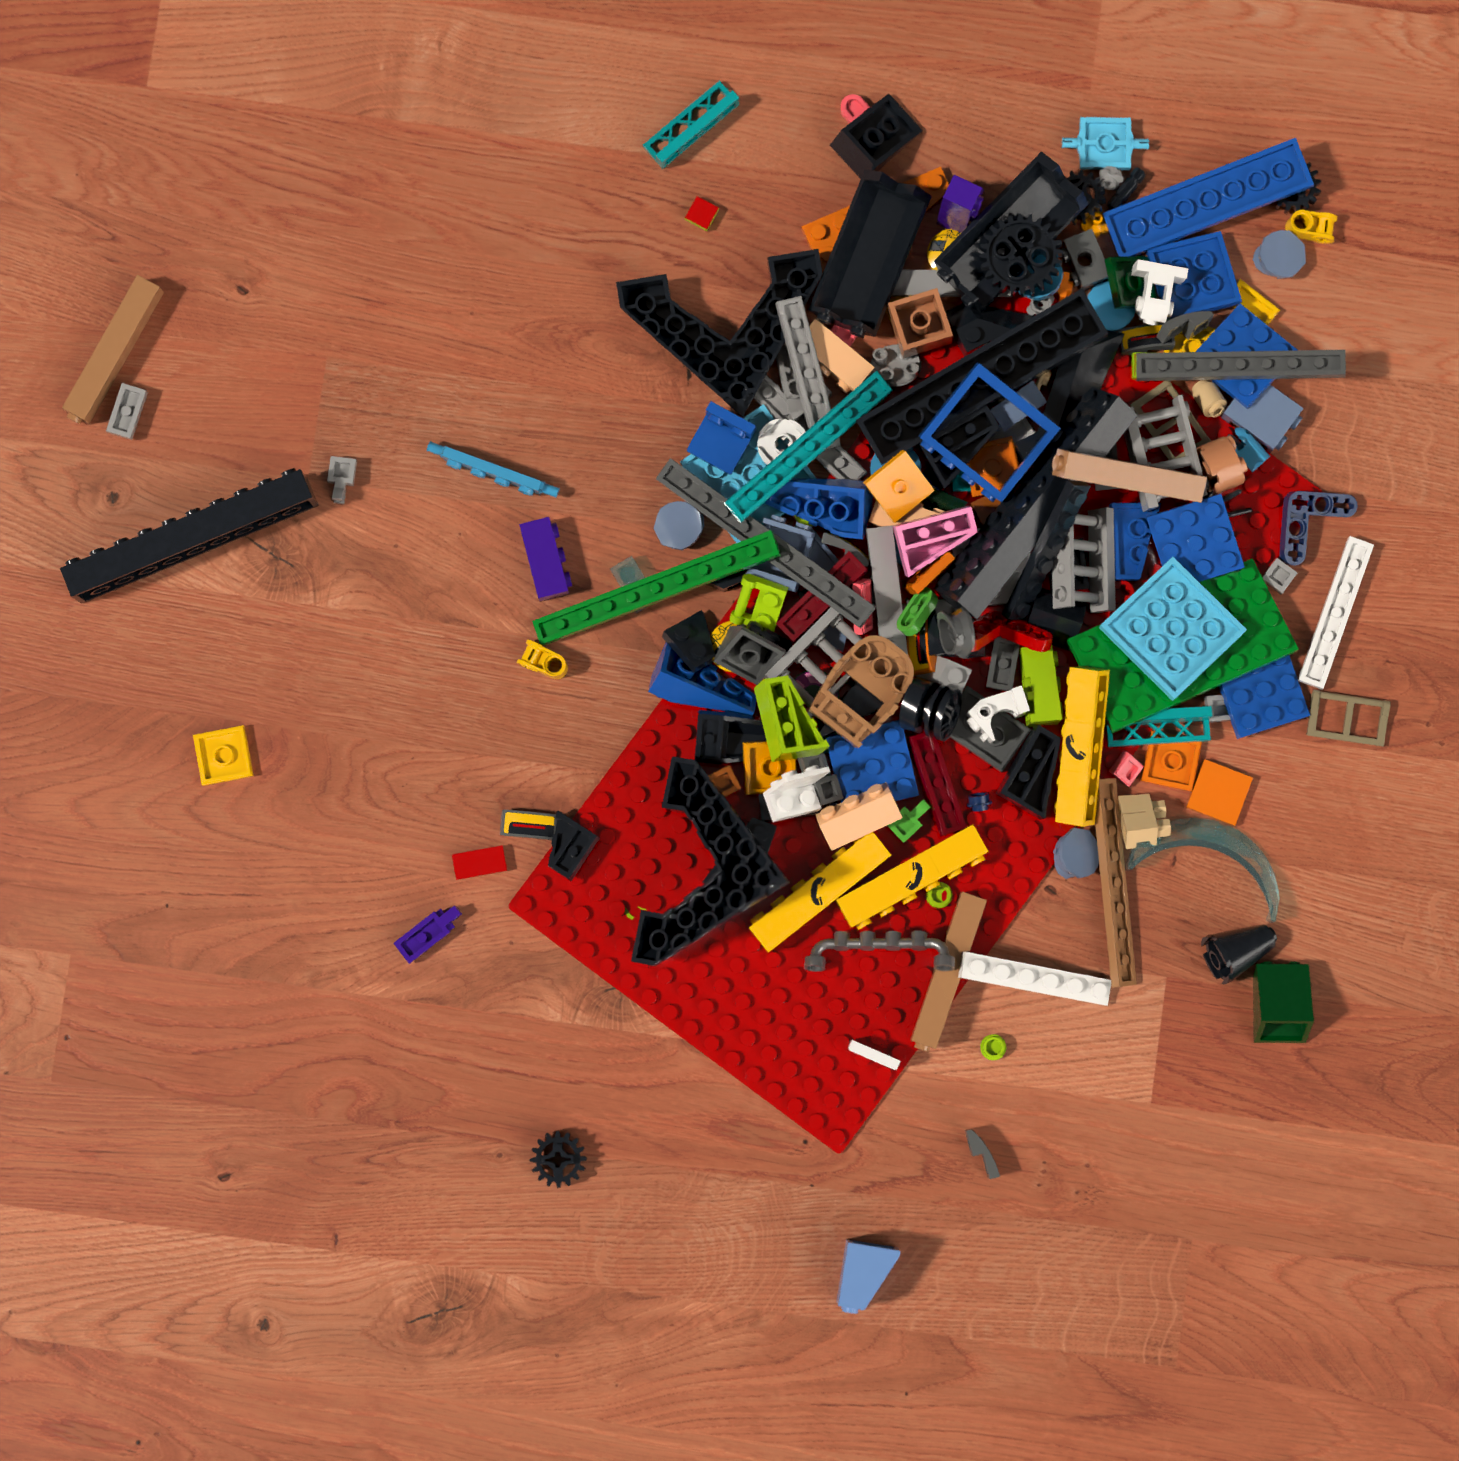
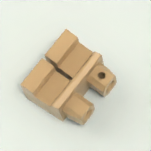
M1149 794L1118 796L1121 830L1126 849L1136 848L1137 842L1149 841L1150 844L1157 845V837L1170 836V820H1156V818L1166 817L1164 800L1151 801Z

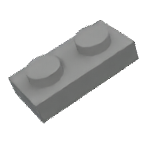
M122 383L106 432L132 440L148 392L144 389Z

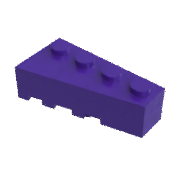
M953 175L943 196L936 224L962 233L979 215L981 203L984 199V189Z

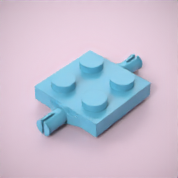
M1080 117L1077 138L1062 137V148H1077L1079 170H1102L1107 166H1112L1119 170H1130L1133 149L1148 150L1149 138L1134 139L1131 131V118Z

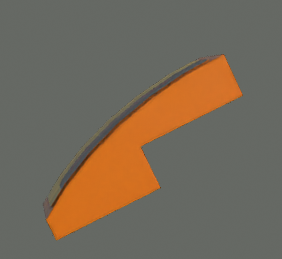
M928 618L917 634L907 636V651L913 664L914 676L935 672L937 656H929Z

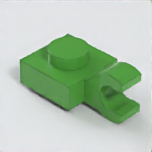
M923 799L911 812L906 807H903L900 810L902 819L887 826L904 843L922 826L917 819L930 806Z

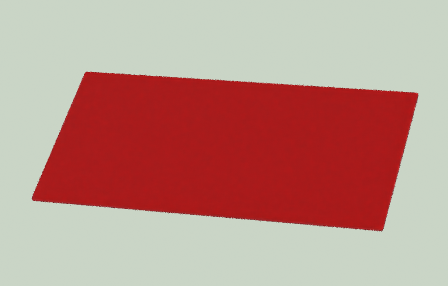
M1016 291L1013 297H997L988 307L1028 314L1026 309L1030 305L1031 299L1021 297L1020 293ZM1055 297L1051 306L1059 302ZM1040 302L1038 303V306L1042 307L1043 304ZM954 337L952 344L920 353L921 371L917 378L909 384L895 387L884 403L963 358L964 356ZM1118 348L1100 390L1119 396L1131 407L1130 404L1153 390L1163 381H1136V379H1132V355H1121L1120 348ZM1056 369L1050 370V372L1052 373L1049 378L1047 387L1041 385L1040 392L1046 401L1054 380ZM1172 383L1179 396L1183 395L1184 401L1188 402L1190 412L1211 441L1222 436L1227 437L1228 434H1231L1242 442L1235 433V427L1219 416H1204L1194 398ZM1166 390L1140 408L1144 413L1173 407V398ZM995 402V403H993L992 405H990V406H988V407H989V409H992L993 407H995V406L998 405L999 403H996V402ZM1045 404L1038 408V411H1040L1042 414L1044 411ZM1026 416L1027 421L1036 433L1039 425ZM1174 417L1154 421L1151 424L1157 429ZM1141 424L1139 428L1141 438H1152L1145 426ZM1178 424L1174 425L1173 427L1162 433L1160 436L1174 432H1179ZM1191 426L1194 442L1196 444L1201 439ZM861 432L847 453L867 471V474L860 480L865 481L871 476V460L875 453L863 432ZM1122 435L1116 442L1117 459L1130 462L1124 436ZM1182 441L1167 445L1174 457L1184 452ZM918 447L914 451L919 456L922 473L930 466ZM1159 447L1147 449L1145 453L1147 462L1151 464L1168 460ZM1268 451L1266 452L1270 457L1253 472L1248 469L1244 473L1245 481L1243 484L1222 492L1223 497L1237 489L1242 491L1241 494L1224 502L1227 512L1249 507L1253 509L1251 513L1230 517V522L1233 526L1234 521L1238 520V527L1234 534L1243 562L1253 558L1261 576L1265 574L1273 561L1280 556L1284 497L1291 491L1323 493L1322 490ZM1188 466L1179 469H1174L1177 471L1190 473ZM830 474L827 479L836 478ZM1086 482L1091 487L1085 502L1081 505L1077 514L1088 515L1089 510L1109 508L1111 503H1140L1138 491L1122 488L1095 491L1094 483ZM951 483L945 491L942 489L937 493H931L920 503L923 504V508L933 511V508L949 511L970 506L972 502L984 496L973 498L972 492H953ZM874 497L872 503V510L876 502V499ZM1172 497L1163 498L1158 502L1161 505L1157 513L1194 501ZM1322 497L1317 498V500L1315 501V506L1318 504ZM1295 499L1292 500V505H1296V507L1298 505L1307 506L1308 501ZM975 520L976 527H977V528H980L979 525H978V523H977L976 520ZM1293 521L1290 524L1289 531L1292 535H1295L1299 530V523ZM1074 524V539L1083 538V540L1088 541V526ZM820 526L812 527L821 539L824 532H831ZM866 533L864 539L845 538L869 556ZM1152 534L1140 580L1127 581L1133 586L1134 593L1162 567ZM826 544L838 560L844 556L845 549ZM1084 551L1086 566H1089V551ZM953 561L926 586L937 594L938 599L943 598L933 588L936 586L940 576L946 573L953 564ZM869 565V566H865V567L868 569V571H867L860 579H862V578H867V579H869V578H870V576H871V567H870V565ZM903 567L899 574L901 601L905 603V599L911 600L914 594H907L902 587L913 575L910 577L905 576ZM1047 574L1042 588L1050 590L1049 576ZM800 585L798 592L803 591L806 588ZM1123 586L1119 590H1115V594L1120 596L1119 603L1115 604L1116 606H1121L1123 598L1129 595V592H1126ZM752 589L745 610L746 613L752 615L760 592L759 589ZM787 591L778 621L800 600L797 592ZM738 598L716 627L730 621L731 612L735 610ZM1087 602L1079 634L1101 625L1107 619V612L1090 613V603ZM1006 605L987 606L979 618L988 612L996 611L1002 613ZM873 611V629L860 635L862 638L873 635L879 636L876 611ZM1029 614L1026 616L1025 620H1021V621H1024V622L1027 623ZM844 617L843 620L854 630V623ZM776 625L774 632L783 639L789 640L793 646L795 643ZM847 637L844 645V650L847 647L851 649L854 646V644ZM994 640L985 645V656L971 659L942 657L972 670L964 689L966 686H969L985 698L1006 692L986 688ZM811 645L806 650L808 653L807 657L823 672L829 674L832 670L829 664L833 659L820 647ZM1052 646L1053 651H1057L1058 667H1055L1056 677L1060 678L1061 692H1059V699L1063 706V718L1057 725L1042 726L1061 738L1045 819H1038L995 794L1026 738L1002 772L950 737L945 742L937 740L966 826L974 825L988 850L983 855L984 861L973 867L968 863L961 867L963 872L949 879L946 875L938 880V882L947 884L952 890V900L944 908L930 906L926 900V890L923 888L915 892L917 898L906 904H903L902 901L892 905L895 910L883 917L879 913L870 917L872 923L858 930L856 926L850 928L835 900L768 953L750 931L749 927L753 925L750 920L760 912H763L765 915L773 909L770 904L783 895L785 899L794 893L791 888L802 879L807 882L813 878L814 875L811 872L822 863L825 866L834 861L832 855L842 847L848 850L854 845L852 841L831 851L816 816L785 819L776 822L770 821L767 823L776 825L777 829L768 855L790 883L657 966L631 962L642 910L638 907L646 909L644 911L664 914L670 908H675L683 902V898L695 888L703 886L702 881L715 866V860L696 833L697 829L692 820H689L684 813L662 808L672 757L695 760L698 711H725L673 703L662 698L572 819L600 838L573 880H568L548 866L549 856L553 849L551 847L510 901L509 909L834 1152L840 1154L918 1050V1048L914 1047L915 1042L910 1041L934 971V957L939 955V952L933 948H927L923 951L911 948L898 951L875 949L872 951L849 949L847 951L826 949L821 953V956L825 958V970L820 972L805 970V957L810 956L811 950L816 943L823 939L834 938V933L837 931L850 933V938H860V932L862 931L874 932L876 934L875 938H886V932L888 931L900 932L901 938H911L913 931L927 932V938H935L944 942L961 892L987 900L969 952L987 956L1054 864L1053 850L1059 838L1064 836L1071 828L1081 827L1055 822L1056 814L1054 813V805L1058 796L1056 783L1060 775L1061 765L1059 754L1063 744L1061 732L1065 723L1066 713L1064 702L1068 693L1066 680L1070 667L1079 665L1072 652ZM1019 653L1013 688L1022 686ZM714 662L712 663L718 668L716 670L717 673L726 679L733 678L755 694L754 687L757 686L756 684L733 672L722 670ZM795 662L788 668L790 671L789 675L793 679L798 674L806 671L801 664L797 665ZM853 678L839 690V700L852 687L850 683L855 681ZM756 701L755 712L752 716L761 717ZM900 710L890 715L884 723L899 720ZM875 713L863 719H865L867 722H870ZM1025 715L1016 718L1026 726ZM822 720L815 721L817 723L816 728H820L824 722ZM1131 725L1129 727L1133 730L1136 727V725ZM1140 725L1135 732L1145 739L1152 729L1148 725ZM1105 726L1099 779L1116 778L1109 770L1120 754L1126 751L1133 756L1140 747V745L1107 747ZM1124 728L1114 732L1113 741L1124 740L1129 735V732ZM904 729L919 795L898 800L896 803L899 810L906 807L911 812L923 799L929 806L930 804L908 742L909 737L918 735V733ZM1131 736L1128 740L1136 738L1134 736ZM825 753L830 773L834 775L829 753ZM796 758V771L799 774L802 771ZM743 761L725 764L698 762L708 776L730 765L741 789L725 796L726 800L746 825L752 817L761 820L759 794L746 795L744 793ZM988 792L992 804L988 805L987 810L974 812L972 807H967V803H969L968 795ZM931 807L917 819L922 826L904 843L887 825L873 831L891 856L837 899L960 831L940 837ZM945 890L942 893L943 902L947 898V893ZM625 908L634 916L632 920L625 914ZM960 978L953 1001L969 979ZM851 1040L900 1060L898 1068L893 1070L849 1051L848 1046Z

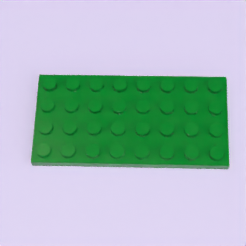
M1253 558L1244 562L1245 568L1199 582L1247 630L1174 701L1099 629L1100 625L1067 640L1079 666L1110 670L1105 720L1112 733L1299 650Z

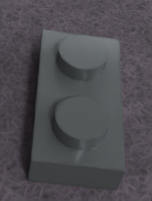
M1002 637L994 639L986 688L1009 691L1013 688L1019 644Z

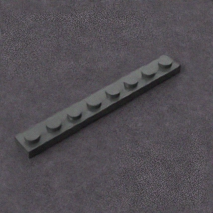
M1345 350L1136 353V381L1345 378L1346 376Z

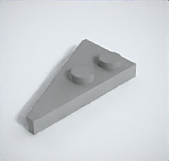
M784 342L776 357V363L790 420L797 421L805 414L786 342ZM825 385L828 398H830L832 392Z

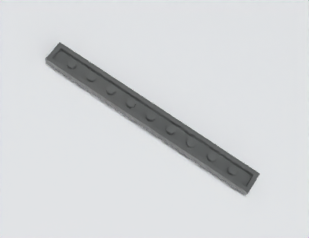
M671 458L656 477V480L740 541L770 531L750 515L740 523L724 505L727 498ZM773 533L781 556L771 559L769 562L856 626L862 628L876 607Z

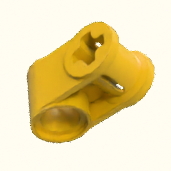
M1298 210L1287 220L1285 228L1299 239L1330 244L1334 242L1335 237L1332 234L1337 216L1325 212L1318 213ZM1294 220H1301L1304 223L1305 228H1297L1294 224Z
M527 639V647L522 658L517 660V664L557 680L565 677L568 672V664L560 654ZM555 660L561 661L562 668L560 671L555 673L549 671L551 662Z

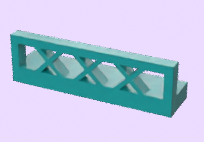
M719 80L645 142L643 148L664 169L739 106V97L733 90L729 92ZM720 90L725 97L717 104L710 105L711 96ZM696 108L707 109V112L698 120L691 121L692 112ZM677 124L688 125V128L679 136L672 137V129ZM657 141H669L668 145L658 153L651 147Z
M1212 706L1166 709L1132 724L1136 725L1133 730L1129 726L1124 728L1129 732V735L1124 740L1113 741V733L1105 720L1107 747L1210 741L1209 719L1212 717ZM1202 721L1204 735L1194 736L1186 729L1191 722ZM1187 722L1185 726H1182L1180 723ZM1166 723H1173L1181 731L1175 737H1168L1161 729ZM1154 724L1162 725L1159 728H1157ZM1140 725H1148L1155 733L1150 738L1143 739L1135 731ZM1182 733H1185L1187 735L1179 737ZM1158 734V735H1160L1162 738H1154V737ZM1131 736H1134L1136 738L1128 740Z

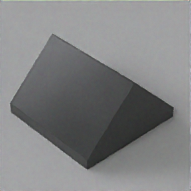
M730 626L714 658V662L758 685L765 677V674L782 658L786 650L743 626Z

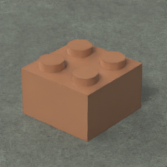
M938 288L888 303L887 312L903 359L952 344L953 334Z

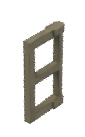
M1163 381V383L1130 404V406L1134 407L1135 413L1143 414L1144 412L1140 407L1167 390L1173 399L1179 396V394L1172 386L1171 381ZM1190 412V416H1188L1189 422L1201 439L1195 446L1199 447L1211 442V439ZM1174 417L1157 429L1154 428L1151 422L1143 425L1153 438L1160 436L1176 425L1177 421L1176 417ZM1167 445L1159 447L1168 460L1185 457V452L1174 457Z
M1313 690L1306 735L1384 747L1391 706L1390 701ZM1320 698L1347 702L1342 734L1316 730ZM1354 703L1381 707L1376 739L1350 735Z

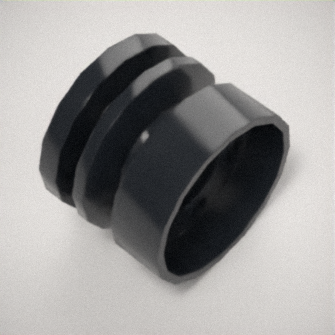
M916 677L908 686L901 704L899 714L900 727L918 734L924 731L926 736L931 738L935 736V739L945 742L953 733L962 706L961 690L949 689L945 685L937 688L935 682Z

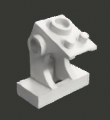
M1139 259L1134 263L1131 275L1144 277L1143 296H1138L1135 304V311L1139 316V320H1143V323L1158 325V322L1165 323L1167 317L1171 318L1174 309V302H1170L1173 283L1182 284L1187 279L1188 268ZM1152 284L1164 286L1163 300L1150 298Z
M1022 686L981 699L966 714L969 718L967 720L969 726L976 733L978 731L982 733L979 737L982 742L988 740L989 743H993L995 741L990 723L994 714L1007 712L1016 719L1030 711ZM980 710L985 711L987 717L982 716Z

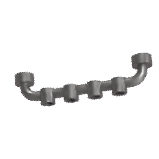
M837 931L834 933V938L823 939L816 943L811 950L810 956H806L804 962L805 970L820 972L825 970V958L821 956V953L826 949H835L837 951H847L849 949H861L864 951L887 949L898 951L911 948L923 951L927 948H933L939 952V955L934 957L935 970L952 971L955 969V957L950 956L946 944L939 939L927 938V932L913 931L911 938H901V933L898 931L886 932V938H875L876 934L871 931L860 932V938H850V933Z

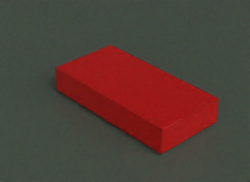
M503 845L452 854L456 880L508 871Z

